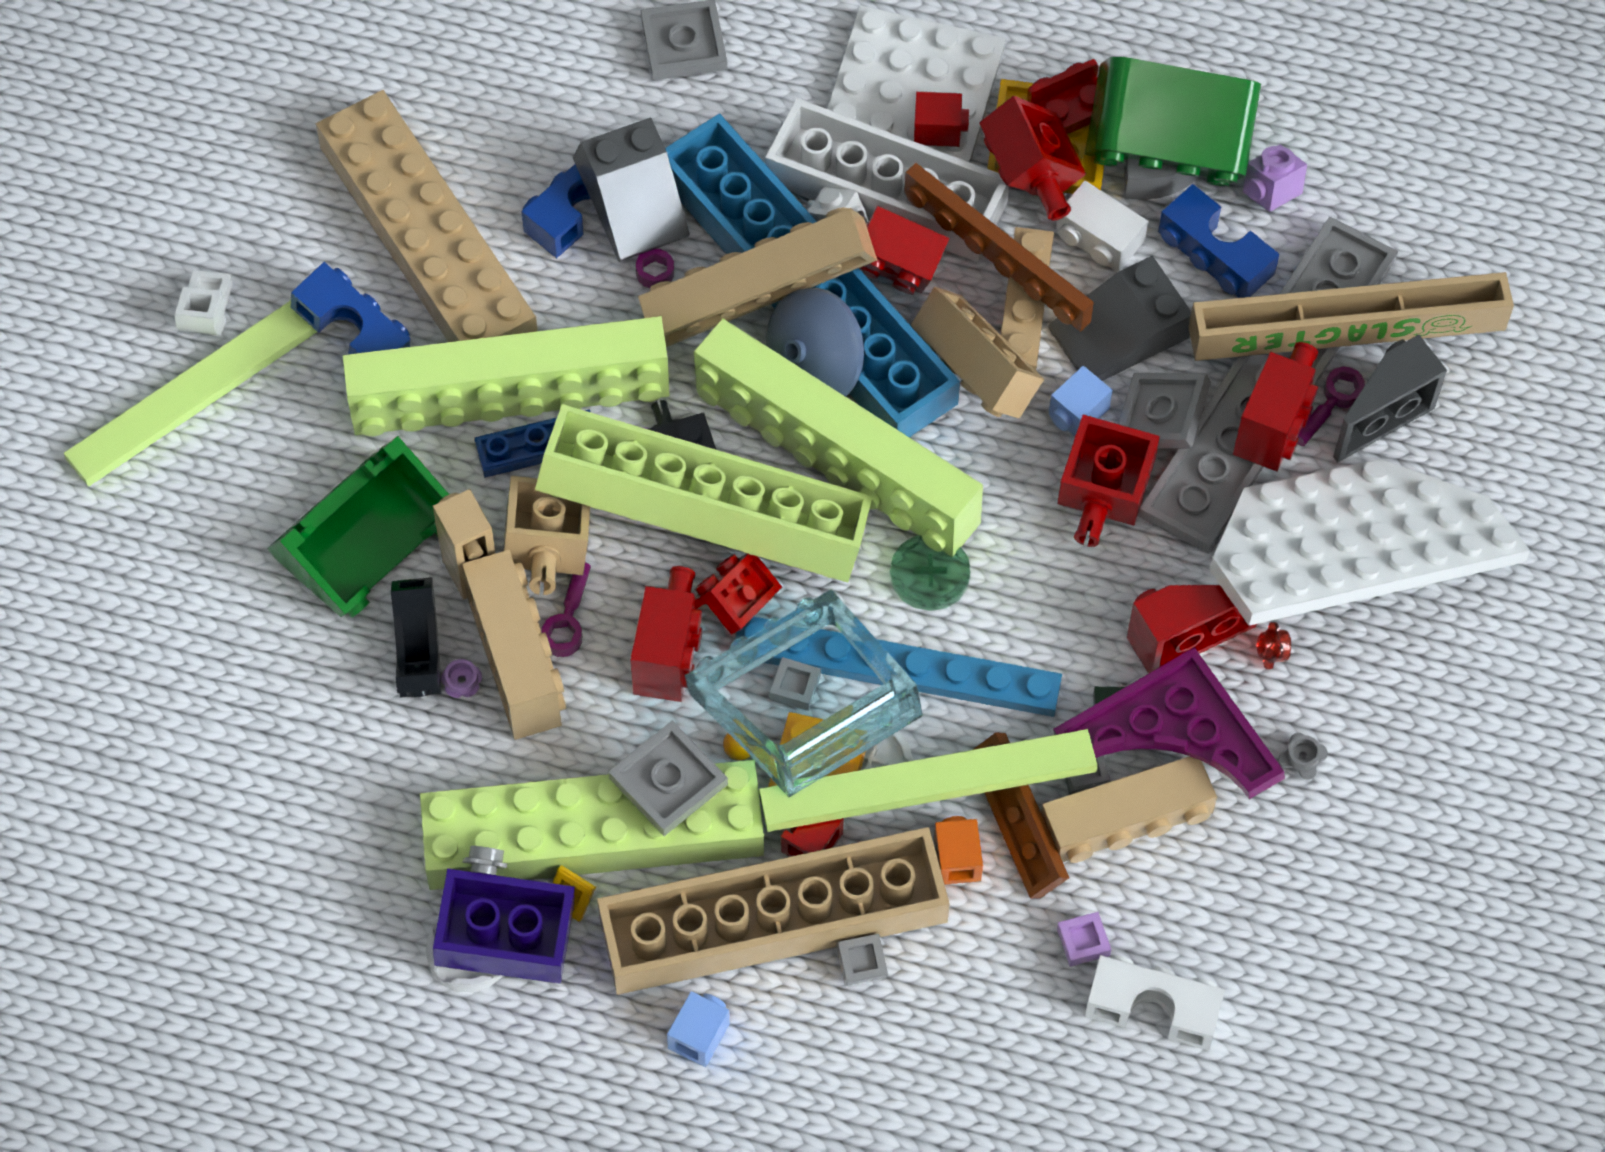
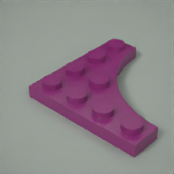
M1195 647L1053 729L1054 735L1088 729L1095 758L1134 749H1157L1188 755L1207 763L1226 775L1243 791L1249 800L1285 779L1282 767Z

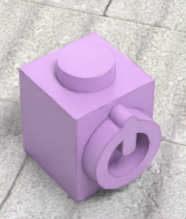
M1282 145L1268 147L1263 150L1262 155L1248 162L1243 193L1271 212L1303 193L1307 163Z

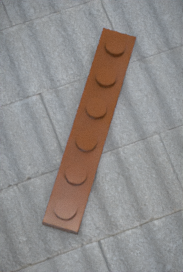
M915 163L905 172L904 194H906L911 204L917 208L925 209L935 217L937 223L944 230L953 231L962 238L972 252L986 257L994 264L996 270L1001 275L1014 279L1024 288L1030 298L1035 301H1042L1053 310L1055 316L1066 325L1071 324L1080 332L1091 323L1094 304L1091 299L920 165Z

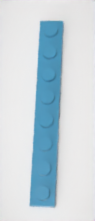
M753 617L741 630L737 631L733 646L734 658L779 666L782 657L821 668V674L1051 717L1055 716L1062 679L1061 673L759 617Z

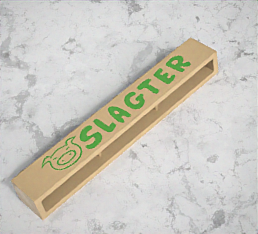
M1502 272L1194 302L1188 328L1195 361L1270 354V352H1291L1297 342L1309 343L1316 349L1393 342L1401 339L1410 340L1417 335L1424 339L1505 331L1514 304L1507 274Z

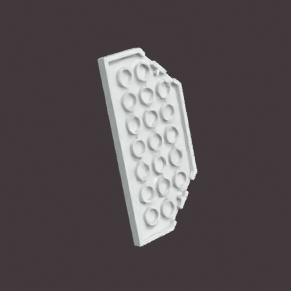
M1377 459L1245 487L1214 553L1209 570L1246 623L1254 625L1524 563L1527 561L1530 549L1488 496L1386 460Z

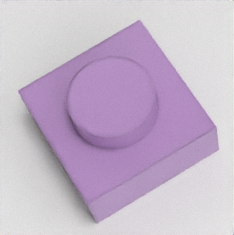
M1099 912L1058 922L1057 931L1070 967L1100 958V955L1110 956L1111 947Z

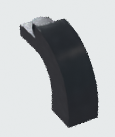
M433 578L392 581L391 600L396 640L397 666L395 678L397 693H400V698L441 694L440 653Z

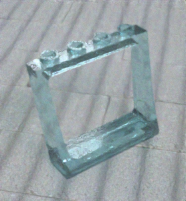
M832 589L815 599L811 597L803 599L797 605L795 611L783 618H770L765 623L763 630L749 638L745 636L736 638L729 650L715 658L712 656L702 658L697 664L696 669L685 675L689 694L749 753L788 797L793 796L923 716L917 684ZM828 625L836 626L882 681L883 685L782 745L773 743L718 691L720 688Z

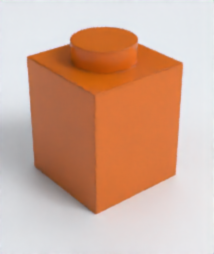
M952 816L944 819L942 822H936L934 845L944 885L981 881L983 860L977 819L967 820L962 816Z

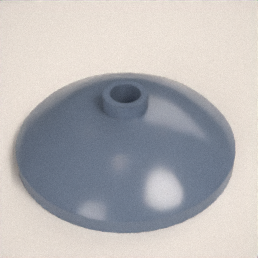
M821 288L796 290L778 303L768 323L766 346L846 397L853 390L860 377L864 360L862 333L851 309L837 295Z

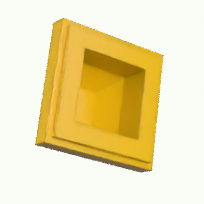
M561 865L552 883L574 886L572 918L580 922L584 917L596 886Z

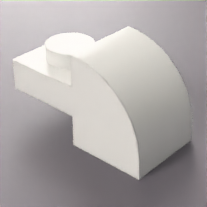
M193 270L188 287L183 286L174 313L176 327L179 331L220 335L226 324L224 312L233 286L232 274Z

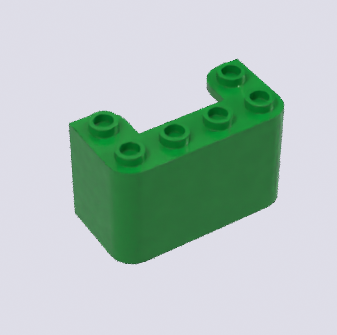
M1109 57L1099 66L1085 155L1094 156V163L1106 166H1117V163H1123L1128 158L1139 160L1138 166L1148 169L1161 170L1162 164L1177 167L1176 173L1195 177L1201 174L1207 177L1206 183L1229 187L1230 183H1237V180L1246 177L1261 83L1139 59Z

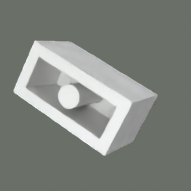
M1084 181L1067 200L1071 206L1070 213L1056 222L1055 232L1059 234L1064 242L1071 246H1078L1090 254L1095 262L1102 266H1109L1116 272L1123 268L1145 242L1148 220L1087 181Z

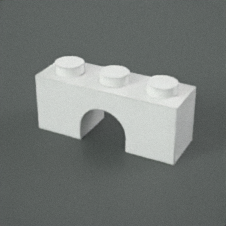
M1100 955L1084 1017L1126 1028L1130 1012L1135 1006L1143 1002H1154L1163 1006L1169 1013L1171 1027L1168 1040L1209 1051L1225 989L1217 987L1214 982L1208 979L1193 978L1189 980L1175 976L1173 971L1164 967L1155 966L1149 969L1134 965L1132 960L1123 956L1112 955L1108 958Z

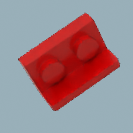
M1095 59L1085 63H1075L1062 73L1050 78L1043 77L1037 80L1028 88L1027 101L1056 112L1067 134L1090 125L1098 78V63Z
M734 553L715 568L719 573L717 577L712 574L696 586L694 590L698 595L695 597V609L707 604L732 635L741 630L773 598L782 586L758 556L746 553L738 558Z

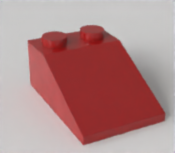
M1169 585L1158 591L1156 589H1149L1135 599L1126 638L1149 674L1194 647L1200 654L1257 627V624L1248 625L1220 585Z

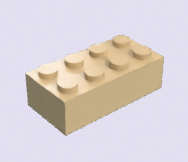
M510 550L462 563L468 602L514 740L562 726L560 711L566 709L562 694L564 687L558 669H553L550 658L552 656L550 644L546 633H541L538 623L540 621L538 609L534 598H529L526 587L528 586V581L522 563L514 564Z

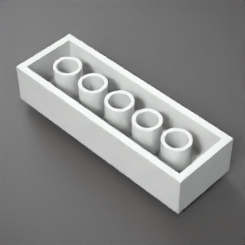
M796 98L765 157V164L790 192L815 200L823 187L857 190L862 205L866 210L868 220L877 206L882 207L950 238L945 248L946 251L975 262H979L982 254L972 252L962 238L953 231L944 230L937 223L934 216L923 208L915 207L907 199L906 194H904L905 172L917 163L995 225H997L1008 203L1009 186L1003 182L999 173Z

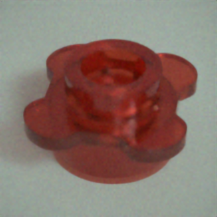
M1270 622L1268 629L1265 632H1261L1258 636L1256 644L1259 657L1263 658L1264 668L1273 669L1275 662H1286L1290 657L1292 646L1290 634L1285 629H1279L1277 622Z

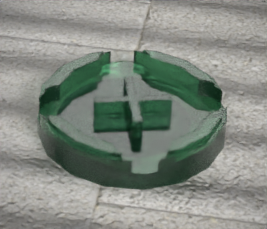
M921 535L914 536L900 545L893 555L890 569L892 587L901 600L914 608L928 611L945 609L959 601L968 589L971 574L968 556L961 547L956 551L954 557H951L943 551L937 552L928 547Z

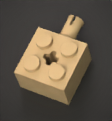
M511 476L506 508L503 551L510 550L514 564L521 562L524 569L531 570L529 587L532 592L539 595L540 582H544L543 595H548L556 588V573L583 575L588 545L590 506L536 491L535 487L538 478Z

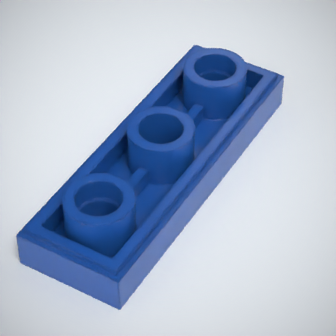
M557 417L474 437L484 478L541 464Z

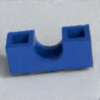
M575 164L568 171L557 174L550 186L539 196L536 195L530 198L521 211L524 232L556 259L584 235L582 214L573 206L580 201L589 200L590 196Z
M1194 184L1190 185L1161 211L1158 232L1169 246L1177 247L1187 255L1197 269L1206 271L1215 278L1225 292L1238 298L1251 297L1275 275L1280 254L1251 230L1243 238L1235 242H1223L1215 238L1212 232L1218 227L1221 206Z
M323 262L291 292L290 308L318 333L328 324L337 320L349 321L359 329L360 334L349 344L348 355L410 347L411 338L405 326L396 319L392 321L381 312V308L375 299L366 293L361 295L351 286L350 278L339 268L333 270L326 262Z

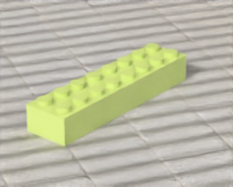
M662 316L343 355L347 400L355 436H378L384 432L396 430L412 432L436 425L453 427L461 425L463 422L476 420L493 422L503 417L516 415L533 417L543 412L560 410L562 404L577 409L597 405L613 407L622 402L637 400L653 402L661 397L670 396L668 356Z
M722 319L695 349L696 388L703 401L711 406H720L729 412L730 416L738 424L745 427L749 425L757 430L772 446H781L791 452L801 465L807 468L814 467L823 473L831 484L873 496L870 509L875 510L877 508L888 515L891 521L900 529L905 531L911 530L916 533L934 551H943L949 556L954 557L981 524L983 484L725 319Z
M564 404L560 407L544 452L535 487L536 491L550 494L554 497H560L847 583L849 582L860 549L873 497Z
M755 760L716 763L715 765L728 778V785L666 836H663L609 779L608 774L420 793L425 870L429 889H444L447 868L471 872L472 865L463 863V858L469 857L470 846L504 850L503 863H507V868H497L496 875L525 880L553 878L561 865L577 875L764 856V833Z

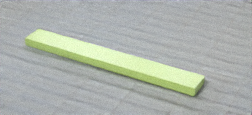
M290 300L64 452L66 461L88 487L307 340L317 331L290 308Z
M1088 729L760 788L759 796L767 832L1095 773L1097 772V762Z

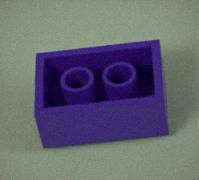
M447 868L433 944L434 966L561 984L574 910V886Z

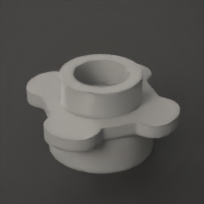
M1295 733L1290 737L1288 749L1280 753L1279 763L1283 768L1294 769L1299 772L1301 778L1308 780L1316 776V767L1320 761H1324L1327 758L1328 751L1315 738L1302 733ZM1304 753L1307 755V758L1301 759L1299 755Z
M470 846L469 857L463 858V863L472 865L471 872L496 875L497 868H507V863H503L504 850Z

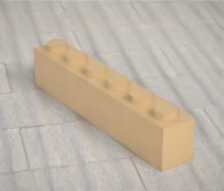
M837 208L828 212L826 218L815 223L806 222L798 224L790 229V233L779 238L769 237L755 243V248L748 251L726 254L719 259V263L712 266L690 269L685 272V277L681 279L654 284L650 287L649 292L638 296L644 318L662 316L666 347L716 327L722 319L729 322L780 301L796 290L814 287L877 261L864 217L852 208Z

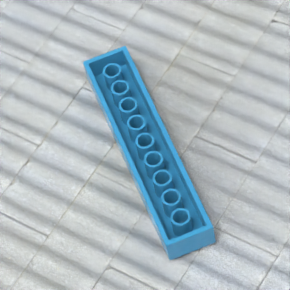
M720 113L665 148L682 205L726 254L732 252L743 253L755 248V243L769 237L779 238L790 233V229L798 224L817 222ZM859 268L811 287L828 290L841 298L851 309L860 326L864 345V360L860 377L849 394L862 408L910 438L958 405L960 380ZM780 301L771 304L772 307L775 309Z

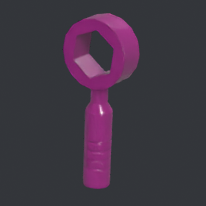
M654 249L640 254L636 260V277L639 283L650 289L651 286L660 282H672L674 278V261L672 256L662 249ZM653 262H658L666 266L667 271L655 277L644 272L643 267Z
M1341 366L1329 372L1324 385V394L1327 401L1324 404H1320L1313 411L1306 427L1301 428L1297 437L1299 438L1298 445L1305 446L1331 416L1334 406L1349 408L1353 405L1365 386V380L1358 370ZM1339 379L1352 382L1355 391L1350 395L1336 392L1334 384Z
M586 562L583 575L572 574L563 603L565 607L564 613L551 616L542 626L541 633H546L552 655L556 657L573 655L582 644V628L573 615L574 611L579 608L591 569V565ZM568 627L574 634L570 642L556 644L550 638L554 629Z

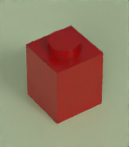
M916 91L914 142L925 146L960 147L961 132H968L969 109H962V93Z

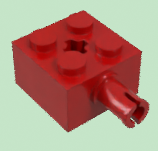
M1013 95L979 122L985 134L984 143L987 149L995 156L1000 166L998 173L1006 185L1021 189L1031 195L1039 196L1047 218L1051 219V221L1062 219L1071 211V206L1063 192L1084 177L1086 172L1058 114Z
M877 206L868 223H866L877 261L862 266L859 269L868 277L878 279L879 275L894 281L892 286L906 294L914 295L915 291L922 294L931 282L950 238Z
M1305 342L1295 343L1290 358L1270 352L1241 416L1233 455L1278 472L1284 458L1287 460L1292 459L1299 441L1297 437L1301 428H1305L1313 410L1312 403L1318 390V386L1312 384L1316 371L1315 368H1312V365L1318 356V350L1313 345Z
M1082 415L1060 482L1057 502L1059 505L1083 511L1077 531L1074 534L1076 542L1084 545L1087 532L1090 531L1087 546H1098L1106 518L1135 526L1156 460L1159 435L1088 415Z
M674 566L670 568L667 589L650 586L645 588L630 662L633 695L682 702L684 688L691 689L695 674V664H693L694 651L699 652L703 629L700 627L702 610L695 609V593H691L695 572L687 567Z

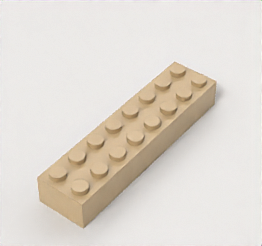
M384 90L315 123L320 149L448 342L538 331L535 314Z
M929 827L597 899L599 919L617 995L836 947L838 941L874 934L884 937L948 923L950 906Z

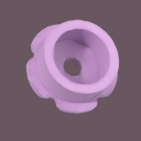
M458 659L452 661L442 673L441 681L446 686L445 692L451 697L460 698L464 696L468 698L479 690L478 684L482 681V674L479 668L472 662ZM464 677L466 680L465 682L460 683L458 682V679Z

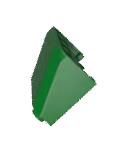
M397 436L365 460L273 542L267 550L282 566L337 615L342 617L348 613L353 618L370 603L366 596L372 587L425 539L434 533L438 537L433 505L438 504L449 493Z

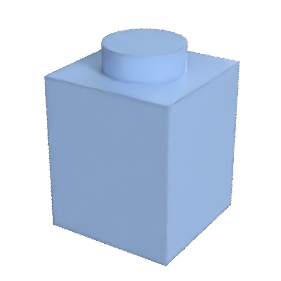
M1082 366L1051 395L1049 406L1051 420L1062 431L1068 430L1072 435L1076 436L1083 414L1099 419L1110 409L1113 390L1085 366Z
M691 991L667 1033L668 1049L706 1067L730 1025L729 1009L725 1008V1003L711 994L704 993L703 996H700Z

